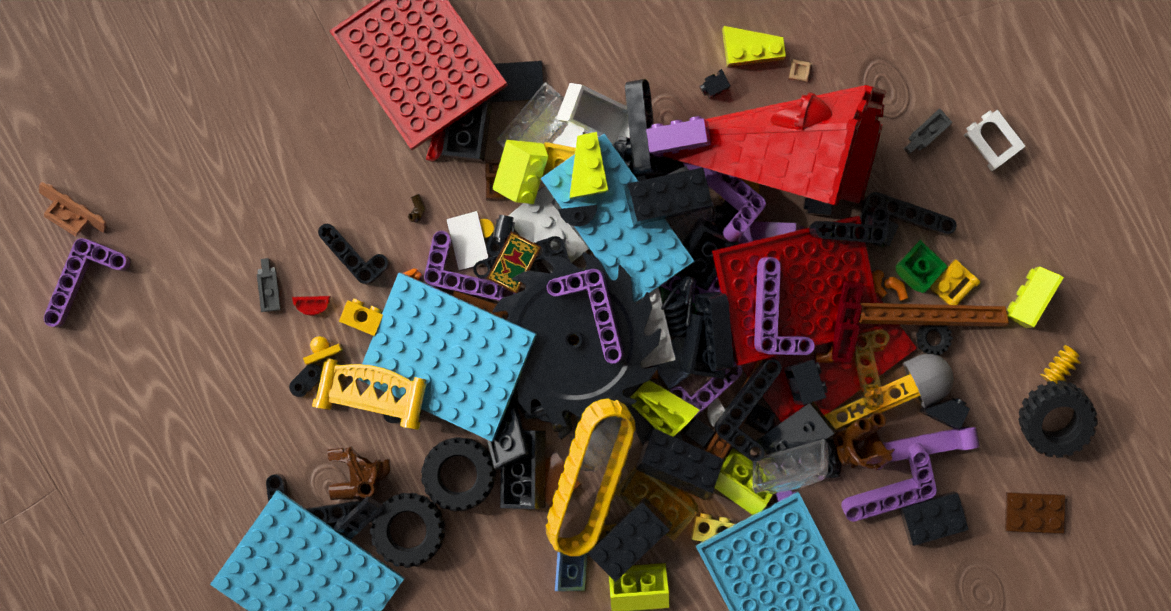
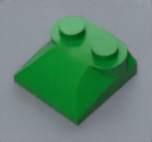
M919 240L904 258L897 263L896 272L913 290L924 293L948 266Z

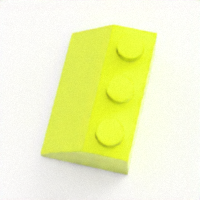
M506 140L493 190L516 203L534 204L548 159L544 144Z
M1040 266L1029 271L1026 276L1028 279L1026 284L1021 285L1016 293L1018 295L1016 301H1012L1006 310L1008 311V318L1024 328L1035 327L1064 278Z
M732 448L724 459L715 489L754 515L766 507L780 481Z
M666 563L634 565L616 582L609 576L611 611L669 608Z

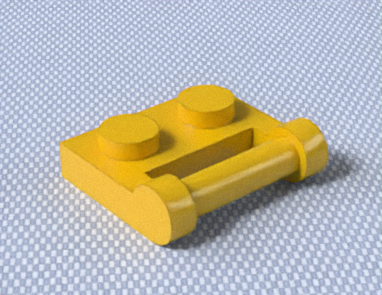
M954 259L930 286V289L947 305H958L974 286L977 287L981 282L959 261ZM966 277L969 282L951 299L948 295Z

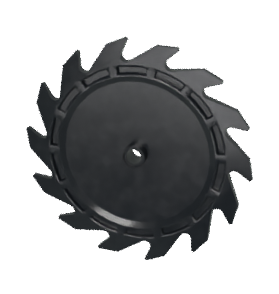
M585 252L582 253L586 262V268L583 270L561 256L545 257L544 259L553 266V272L524 271L513 277V280L524 283L526 289L502 298L493 309V313L507 311L509 314L506 319L507 321L537 334L517 383L519 403L528 414H531L532 400L538 399L550 420L564 427L567 426L563 416L564 410H569L579 418H582L586 408L593 402L601 399L618 400L626 405V407L636 403V399L624 395V390L649 381L658 369L657 367L647 369L641 367V362L659 345L662 329H658L649 336L645 334V328L653 308L649 292H646L642 301L636 304L633 300L631 276L619 265L618 278L612 280L599 259ZM590 269H598L603 272L624 351V357L620 362L609 363L605 360L588 290L564 296H552L547 291V284L550 280ZM596 272L590 276V280L594 284L600 279L599 274ZM578 277L573 278L571 281L573 288H578L581 284ZM559 282L553 284L552 289L555 293H559L562 289ZM601 291L597 292L595 300L599 303L602 302L604 294ZM605 310L602 311L600 319L606 322L609 319V313ZM607 330L605 332V339L611 341L614 338L613 331ZM573 334L579 337L577 345H573L570 342V337ZM612 349L609 356L612 360H616L619 357V353L616 349Z

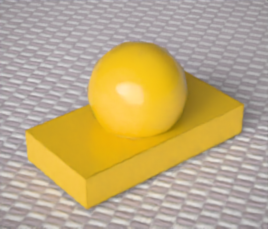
M317 336L312 339L310 344L314 354L304 357L303 360L306 365L313 364L342 352L343 348L341 344L329 347V342L325 337Z

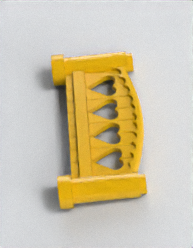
M326 358L317 397L313 399V407L331 410L332 403L399 417L402 418L400 426L419 430L421 422L418 421L426 389V379L414 377V381H410L406 377L385 368L364 364L338 365V360ZM341 374H344L346 377H353V382L344 391L339 380ZM359 378H362L363 381L368 379L371 382V385L362 395L357 385ZM376 382H380L381 385L386 383L388 390L378 399L374 385ZM393 386H398L399 389L402 387L406 389L405 395L397 403L392 392Z

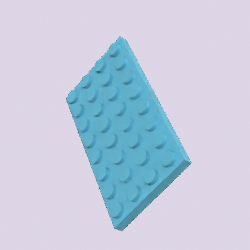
M603 134L598 137L609 192L575 199L569 198L575 154L544 175L541 180L562 209L597 205V213L591 222L581 227H574L595 257L599 259L612 280L618 278L619 265L631 276L633 300L636 303L644 297L646 292L650 293L693 263L694 260L665 219L633 226L624 187L628 183L637 182L638 180L607 136Z

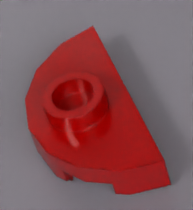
M446 128L432 137L426 160L433 162L443 152Z
M331 296L292 297L293 304L297 310L310 316L318 315L325 311L331 299Z

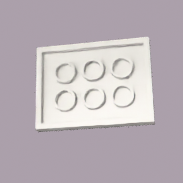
M544 186L537 192L534 204L523 203L508 216L514 217L513 222H515L514 229L516 232L533 243L552 236L560 237L564 242L569 260L572 263L589 248L571 226L561 218L559 212L551 203L554 199L553 195ZM553 241L550 244L552 250H559L561 247L559 241ZM540 248L537 257L542 254V248ZM545 259L541 260L548 271L552 273L554 270L553 266Z

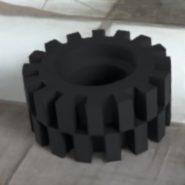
M922 325L919 327L918 333H916V343H918V348L923 353L940 355L951 346L953 336L951 337L952 332L948 329L947 325ZM930 331H937L941 335V341L936 346L930 345L927 341V335Z

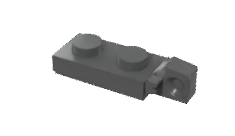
M938 109L908 138L911 142L904 150L910 154L916 148L919 151L924 149L953 122L941 109Z
M270 258L261 259L262 269H258L257 274L261 312L281 310L275 267L271 268Z

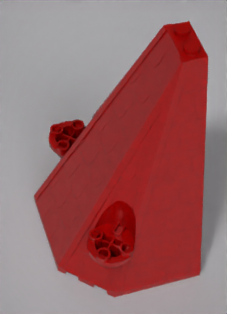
M863 85L821 95L809 92L807 96L802 95L801 99L708 118L705 120L708 121L711 145L691 150L683 149L675 154L667 152L663 153V156L832 205H838L840 199L863 204L882 133L883 124L878 120L879 117L883 118L885 105L882 103L886 96V90Z

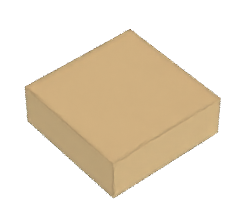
M793 59L788 79L808 82L811 63Z

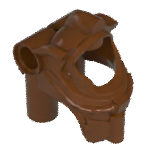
M877 412L868 419L859 418L845 430L834 434L833 441L843 466L850 465L851 469L860 465L864 468L878 471L892 460V453L895 449H886L877 433L886 424L883 414Z
M352 446L345 448V450L344 448L327 450L329 461L346 463L350 471V482L329 485L331 500L357 498L359 496L362 498L371 497L379 492V481L383 480L390 473V459H385L383 462L379 459L372 463L367 458L361 457ZM366 484L371 486V492L366 490Z

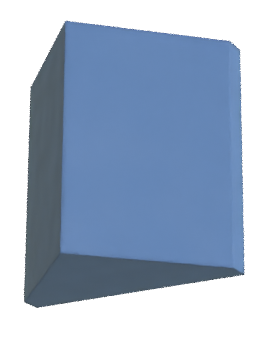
M562 552L557 553L555 591H585L587 553L581 556H568Z

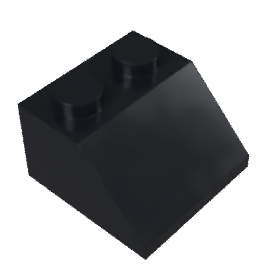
M952 398V400H943L926 408H920L919 412L953 429L960 430L970 408L966 407V402Z

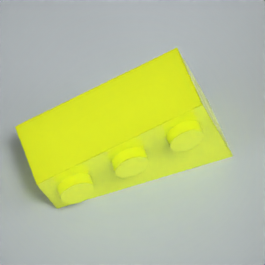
M723 26L722 33L727 67L784 60L786 57L783 37Z
M597 132L578 135L569 198L575 199L609 192Z
M650 380L644 382L630 397L637 400L632 406L655 429L673 437L699 411L698 408Z

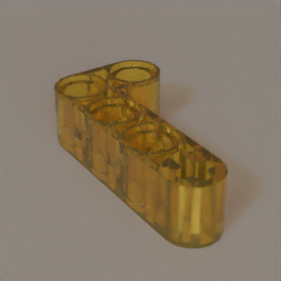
M885 330L859 333L857 341H864L866 346L858 347L856 344L853 353L864 403L871 410L878 409L883 401V392L873 352L882 351L887 347L889 334ZM882 337L885 342L879 344L875 341V338ZM868 359L870 361V365L864 366L861 364L860 360ZM866 377H871L874 379L875 383L869 385L865 382L864 379ZM873 390H874V392H873L874 398L877 399V402H876V403H874L873 400H870V399H871V396H872V392H871V391H873Z

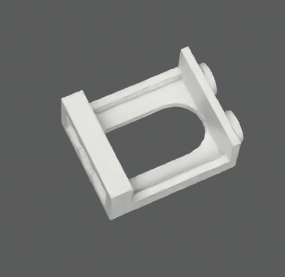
M991 110L981 117L983 121L979 124L976 122L966 128L968 132L964 134L965 137L968 136L987 160L989 163L987 166L991 171L998 168L1025 147L998 110L993 113ZM986 122L995 123L1012 145L998 157L981 135V127Z

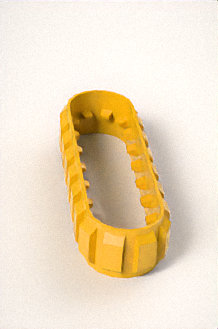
M608 398L593 402L586 408L582 414L581 421L578 422L575 431L576 436L572 440L569 449L570 454L566 458L565 469L560 476L559 487L555 492L553 505L550 507L547 516L548 523L545 525L546 535L557 552H562L564 555L581 556L588 553L594 548L603 531L604 521L611 507L610 503L614 498L616 486L622 475V468L625 466L628 457L627 453L634 440L633 433L636 431L634 418L626 405L618 400L613 401ZM607 417H622L621 426L585 529L571 538L559 537L560 528L595 426Z

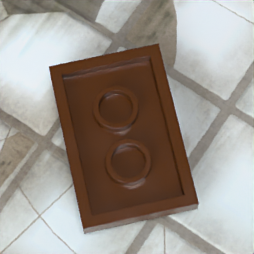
M1006 492L1005 531L1064 533V494Z

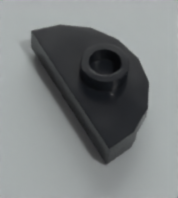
M597 205L558 210L561 218L571 226L581 227L594 219L597 213Z

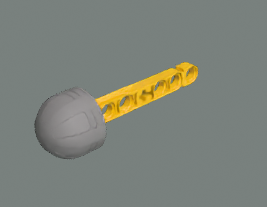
M919 355L903 362L907 376L864 394V398L824 416L836 430H839L854 423L859 418H865L877 412H885L916 397L923 408H926L943 400L949 394L954 380L952 369L943 358L937 355ZM901 385H904L905 391L908 394L904 395V390L901 387ZM898 389L901 392V396L894 399L890 396V391ZM881 397L883 404L879 407L872 404L873 398ZM857 405L865 407L863 414H860V412L853 413L855 418L851 419V414L847 409L851 408L853 412L857 410ZM841 412L848 415L847 421L843 423L837 420V415Z

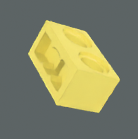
M700 513V516L695 515L691 539L703 542L718 534L717 530L720 526L729 528L734 523L730 522V518L719 517V520L711 519L712 515ZM700 523H708L709 529L706 532H700L698 529Z

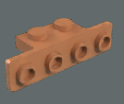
M43 182L39 184V193L53 201L44 213L45 218L77 237L87 223L102 233L105 232L107 222L102 216L93 214L86 206L79 205L68 195L59 193L52 185Z

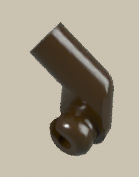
M420 194L411 197L414 208L409 213L408 219L415 223L419 222L425 213V206Z

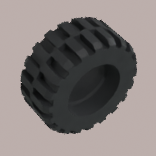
M1060 380L1055 384L1054 381L1047 382L1048 385L1043 386L1041 384L1037 386L1038 389L1036 391L1031 390L1028 393V399L1024 398L1022 402L1024 407L1019 409V425L1029 444L1038 453H1044L1047 457L1055 455L1056 458H1063V455L1066 454L1069 457L1074 455L1073 452L1083 450L1082 446L1088 445L1091 442L1090 437L1096 433L1094 426L1098 425L1097 412L1081 388H1077L1075 384H1067L1065 381ZM1059 407L1073 408V417L1066 427L1058 431H1045L1042 429L1043 420L1050 411Z
M461 437L444 440L433 447L425 457L421 470L422 484L431 501L443 509L454 512L468 511L481 504L491 493L496 476V470L488 450L472 439ZM451 457H466L476 467V481L465 492H453L446 488L441 480V468Z
M400 493L383 503V511L371 522L370 534H372V543L375 545L377 553L381 554L386 562L393 563L394 566H404L405 568L420 566L432 559L443 544L446 532L443 514L436 504L424 495H418L417 493ZM403 512L418 514L426 525L424 540L413 548L401 547L391 537V523L398 514Z

